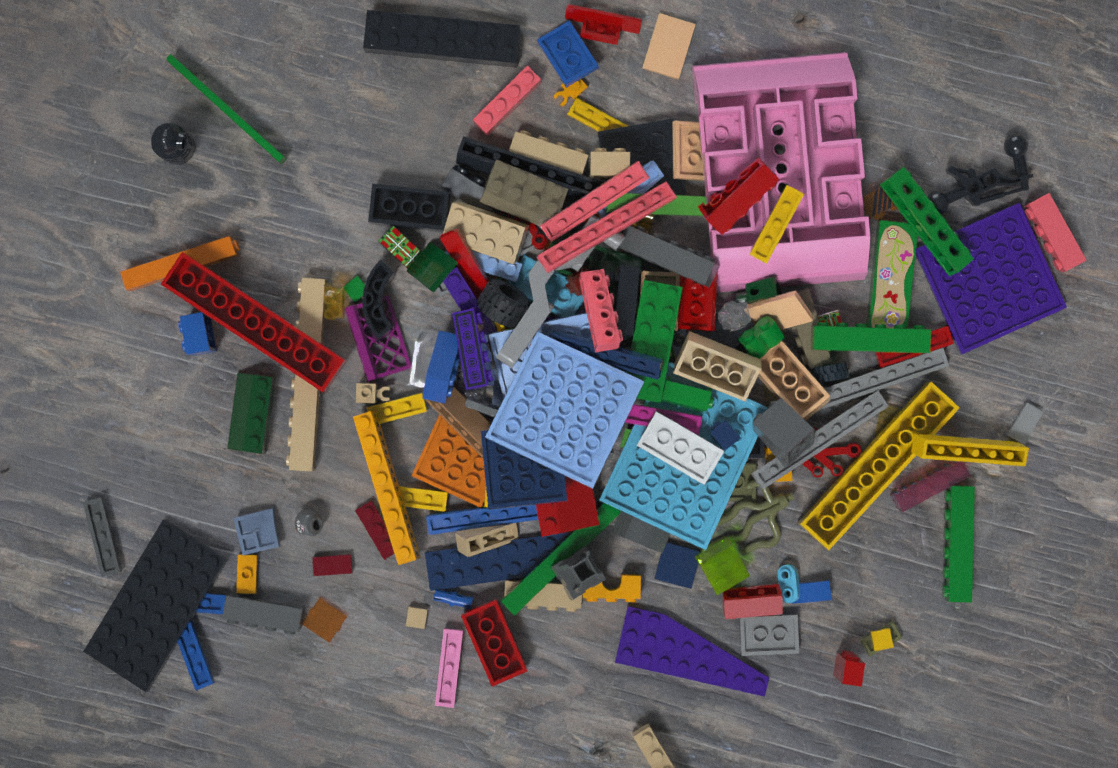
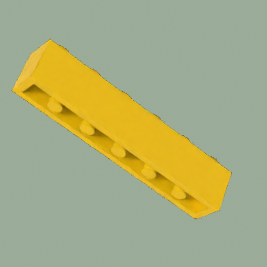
M914 433L911 453L922 459L1026 466L1029 447L1014 441Z

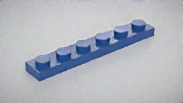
M536 505L489 510L488 507H476L426 515L429 535L539 520Z

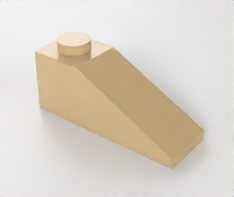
M516 523L468 529L455 533L458 551L467 557L508 544L511 540L519 539Z

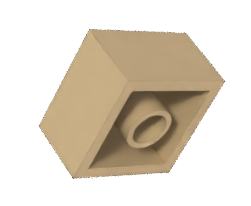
M595 148L594 152L590 153V178L611 179L630 167V152H626L624 148H615L613 152H606V148Z

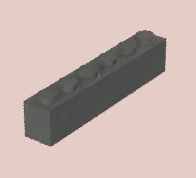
M629 226L620 231V233L625 235V238L618 248L710 288L719 269V266L714 263L715 259L706 255L702 258L697 255V251L687 248V250L681 249V245L670 240V243L663 241L664 237L653 233L651 236L646 233V229L640 226H636V228Z

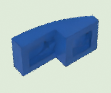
M829 580L799 583L801 594L799 599L792 604L832 600Z

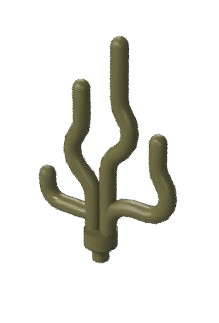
M755 479L747 482L745 485L749 490L754 487H760ZM766 487L763 490L761 489L766 501L755 503L744 500L735 504L729 513L721 516L717 527L735 518L743 508L761 512L747 520L742 533L739 535L723 536L709 543L706 550L701 548V553L706 554L726 543L744 541L749 536L753 524L768 517L773 538L768 541L759 540L744 547V552L748 554L759 548H771L777 545L781 538V532L775 517L777 512L790 506L788 502L795 499L792 492L786 495L782 492L773 497L769 487Z

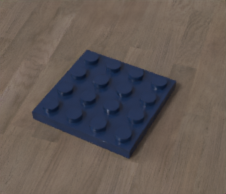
M488 430L481 431L489 510L567 502L565 475L487 439L485 436Z

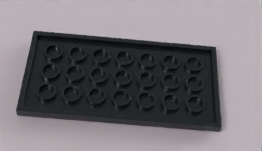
M162 520L83 652L144 692H149L228 559L167 520Z

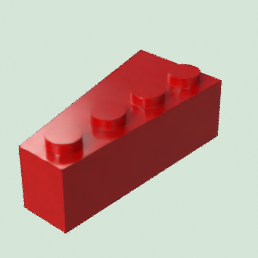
M758 158L739 173V179L730 180L725 184L724 191L719 194L715 192L710 196V202L706 205L701 203L698 208L704 218L723 235L725 232L730 231L734 223L739 218H743L754 204L759 203L763 195L768 190H772L780 179Z

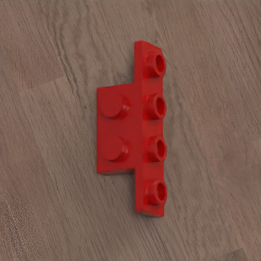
M567 4L565 19L583 23L580 38L618 45L620 31L640 33L642 19L580 7L578 5Z

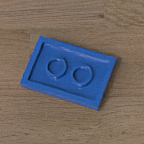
M570 20L537 39V43L566 88L599 69L597 62Z

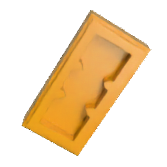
M238 554L236 593H257L258 555Z

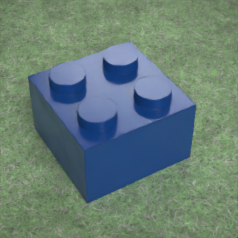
M203 312L179 316L178 328L180 333H183L184 338L181 341L182 349L187 355L197 356L217 352L212 321L209 316Z

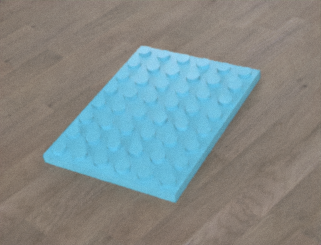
M668 362L665 382L667 376H670L671 382L708 391L707 386L674 374V364ZM712 389L711 397H714L712 409L708 408L706 413L665 402L645 401L643 405L702 416L699 436L717 447L719 445L709 433L712 431L710 427L718 420L721 423L726 420L741 437L722 454L705 485L638 447L637 443L647 427L634 425L599 500L704 550L708 547L757 440L758 435L753 431V419L759 413L763 414L767 410L766 406L747 398L745 402L715 389Z

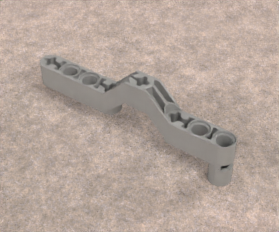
M592 215L584 228L600 220V218ZM619 232L603 242L617 250L625 235ZM595 246L550 273H547L540 261L537 260L528 274L533 303L497 354L496 358L510 368L514 367L555 306L547 300L545 285L556 270L573 268L578 272Z

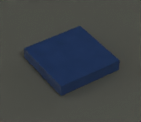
M666 543L663 553L660 554L654 579L692 589L701 551Z

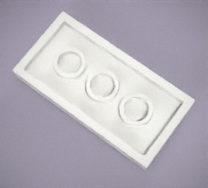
M657 411L637 443L638 447L704 485L724 453L723 449Z

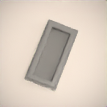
M1025 403L1006 436L1025 445L1041 418L1043 411L1029 403Z

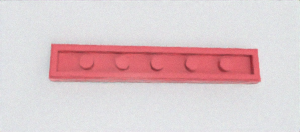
M637 161L541 224L540 227L549 241L552 242L649 179V176L640 162Z

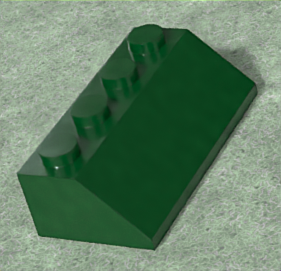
M237 373L227 449L259 454L266 453L276 378Z

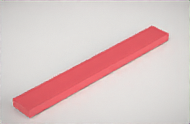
M666 181L542 252L537 258L546 272L550 273L674 201L677 196Z

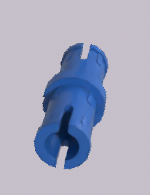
M436 589L433 601L447 603L452 607L455 605L471 609L473 597L457 594L455 591L452 593Z

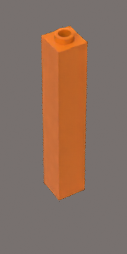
M228 236L182 252L207 267L238 257L240 247L237 240ZM182 252L121 271L120 274L125 289L133 291L163 281Z

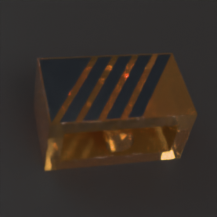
M882 187L862 197L863 209L869 219L874 217L875 220H878L885 216V211L891 209L893 212L898 209Z

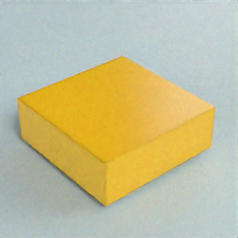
M890 628L870 631L874 651L894 648Z

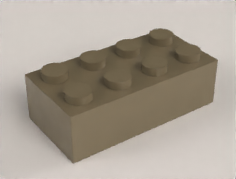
M496 160L480 202L540 226L561 211L568 189Z

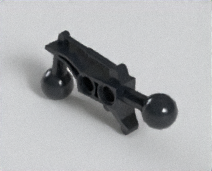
M1012 134L1004 142V151L1009 157L1013 158L1017 178L1012 179L1000 175L996 168L977 175L972 168L964 170L950 166L946 168V173L954 177L959 187L947 193L940 191L931 192L927 198L935 204L937 211L942 215L947 211L950 203L963 197L972 206H979L982 203L1003 198L1006 195L1029 190L1027 179L1034 176L1033 174L1028 175L1024 154L1028 150L1026 138L1019 134ZM987 175L992 177L991 184L986 182ZM970 182L975 185L974 192H970L968 189ZM1018 183L1021 184L1020 188L982 198L978 195L996 186L1009 187Z

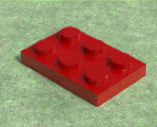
M717 273L710 288L680 275L679 287H682L678 308V329L715 331Z

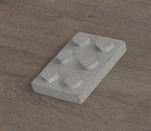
M797 614L739 618L741 656L799 654Z

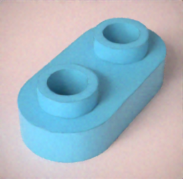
M785 564L778 569V583L782 592V600L786 603H793L799 599L801 594L798 570L792 564ZM785 571L788 573V578L784 575ZM787 590L791 593L790 597L787 595Z

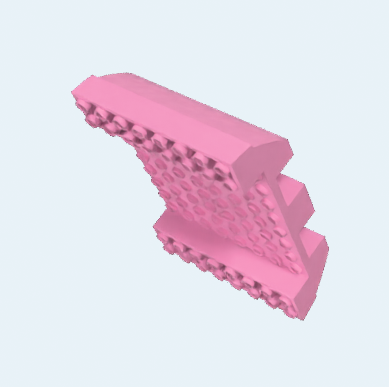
M841 52L692 66L695 104L698 107L706 204L711 201L710 196L715 192L719 194L724 191L725 184L730 180L739 179V173L758 158L780 179L772 190H768L763 195L759 203L754 204L743 218H739L734 223L730 231L721 235L708 222L711 249L709 257L715 259L714 263L719 266L717 271V293L746 290L745 284L771 277L776 278L780 287L865 280L868 273L870 227L869 217H864L861 180L865 178L861 138L857 139L854 103L857 101V88L848 53ZM776 125L781 126L783 129L782 135H775L772 131L773 127ZM778 144L782 145L785 149L782 155H778L774 151V147ZM784 164L787 168L786 173L779 174L776 171V166ZM785 183L802 192L804 196L768 263L765 264L749 254L782 194L778 190V185Z

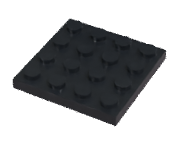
M673 118L597 132L600 148H606V152H613L615 148H624L626 152H630V166L637 161L640 162L642 167L650 161L656 163L664 177L645 193L667 181L675 195L687 194L684 180L673 179Z

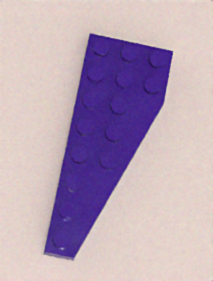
M627 606L615 663L765 697L769 681L768 676L686 628L666 614Z

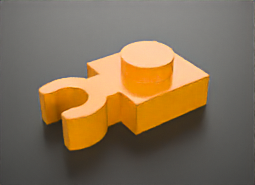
M581 79L567 88L562 84L563 91L555 93L553 98L556 100L559 96L563 97L564 101L561 102L560 106L564 107L569 97L574 101L588 86Z

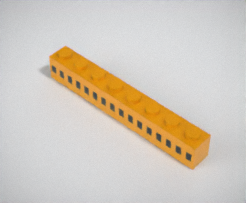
M373 410L353 416L397 563L401 565L417 560L421 555L377 412Z

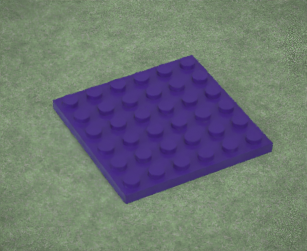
M1020 203L955 231L962 244L970 250L974 260L954 275L949 276L926 245L916 249L915 255L960 355L1067 308Z

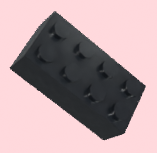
M372 183L368 222L373 225L390 227L394 225L399 228L443 232L448 218L451 195L449 192Z

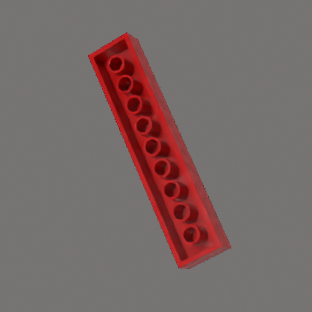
M184 252L180 254L161 282L162 286L323 393L327 392L347 360Z

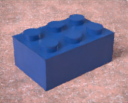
M439 330L425 378L423 399L445 404L447 397H451L453 383L456 380L457 369L461 362L456 334Z

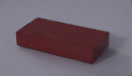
M351 554L312 557L314 576L353 573Z

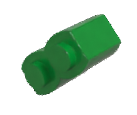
M769 316L761 318L753 328L746 330L738 340L748 355L760 359L770 348L778 345L783 340L784 335L776 322Z

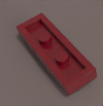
M373 501L356 509V514L383 559L385 560L395 554L385 521Z

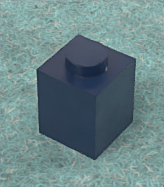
M718 420L710 427L712 431L709 435L724 452L741 438L726 420L722 423Z

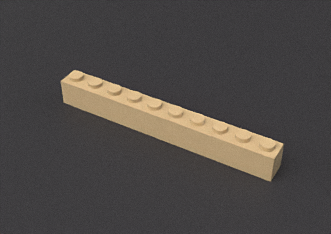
M302 278V282L298 284V293L301 294V300L297 302V313H300L299 320H296L295 326L323 344L328 281L326 279ZM295 374L291 384L292 389H294V397H291L290 400L293 416L289 417V427H292L291 435H288L290 454H287L286 465L289 466V470L315 471L320 390Z

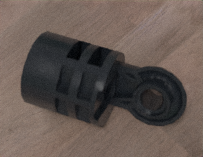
M164 123L154 130L151 138V147L156 155L173 165H182L193 157L195 153L193 137L179 125Z

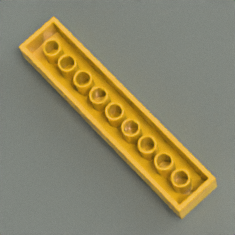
M926 382L799 520L798 524L825 549L830 550L916 456L911 453L914 433L935 435L960 407L935 384Z

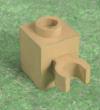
M356 383V403H378V398L383 401H389L390 398H385L383 392L391 388L382 387L378 390V384Z

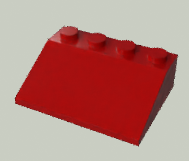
M565 476L567 502L536 505L542 537L599 525L593 489Z

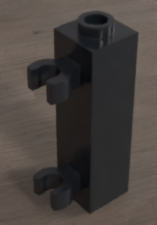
M620 265L617 274L610 271L605 272V275L609 276L610 283H616L613 311H616L618 315V323L616 324L618 330L620 329L622 332L623 341L621 342L630 340L633 336L640 271L638 267Z

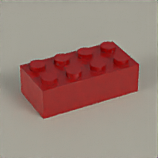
M497 598L461 614V618L492 687L528 671L526 662Z

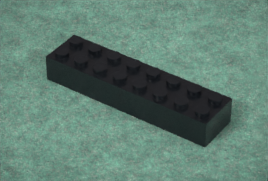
M367 10L363 49L365 53L517 68L521 29L520 25Z

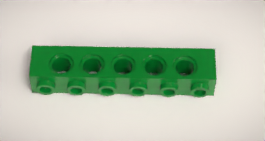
M905 167L894 172L880 184L949 276L958 273L974 260L970 250L962 244L957 233L950 228L947 220L940 215L935 204L927 198L922 187L915 182L912 174Z

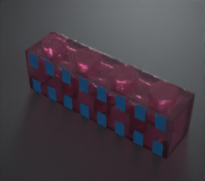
M951 461L896 490L890 496L898 511L904 512L971 475L964 462Z

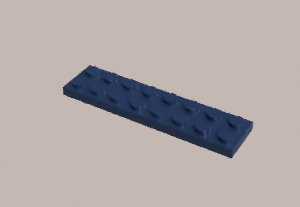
M573 531L543 537L535 536L511 540L508 544L470 557L459 552L458 548L425 552L430 591L526 577Z

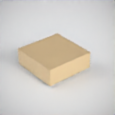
M409 606L406 626L425 629L428 609Z

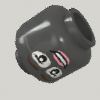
M309 510L299 512L295 518L296 531L303 535L316 536L323 528L322 516L318 512Z

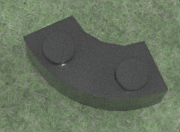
M620 511L612 533L661 553H663L670 533Z

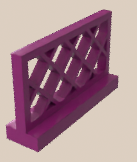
M389 295L384 296L382 302H387L388 310L385 316L393 322L394 328L389 334L385 345L379 343L383 347L379 356L372 354L370 351L372 343L377 342L374 338L365 335L366 323L364 326L362 325L361 320L364 322L365 320L359 316L357 310L363 308V304L348 306L344 309L367 382L412 368ZM391 336L399 340L400 345L397 351L387 346ZM385 348L395 353L391 363L380 358ZM397 354L405 358L407 366L399 368L393 365ZM379 360L389 365L386 372L378 374L376 370Z

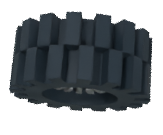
M847 362L812 368L813 376L818 383L849 377Z

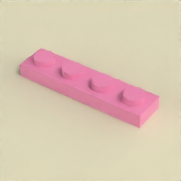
M444 628L435 706L450 708L455 706L463 630Z

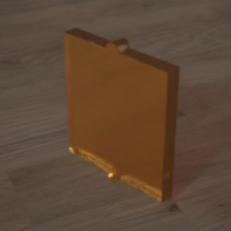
M319 598L314 607L309 609V614L302 625L330 643L335 634L341 630L340 627L347 616Z

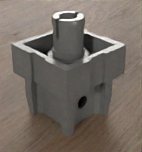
M586 546L571 554V557L568 559L565 558L551 567L557 579H560L563 589L570 600H574L585 593V590L595 587L606 580L600 568L592 560L593 557Z

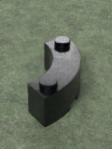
M382 260L373 267L367 277L362 303L366 326L378 344L393 330V326L385 316L382 298L386 287L394 279V272Z

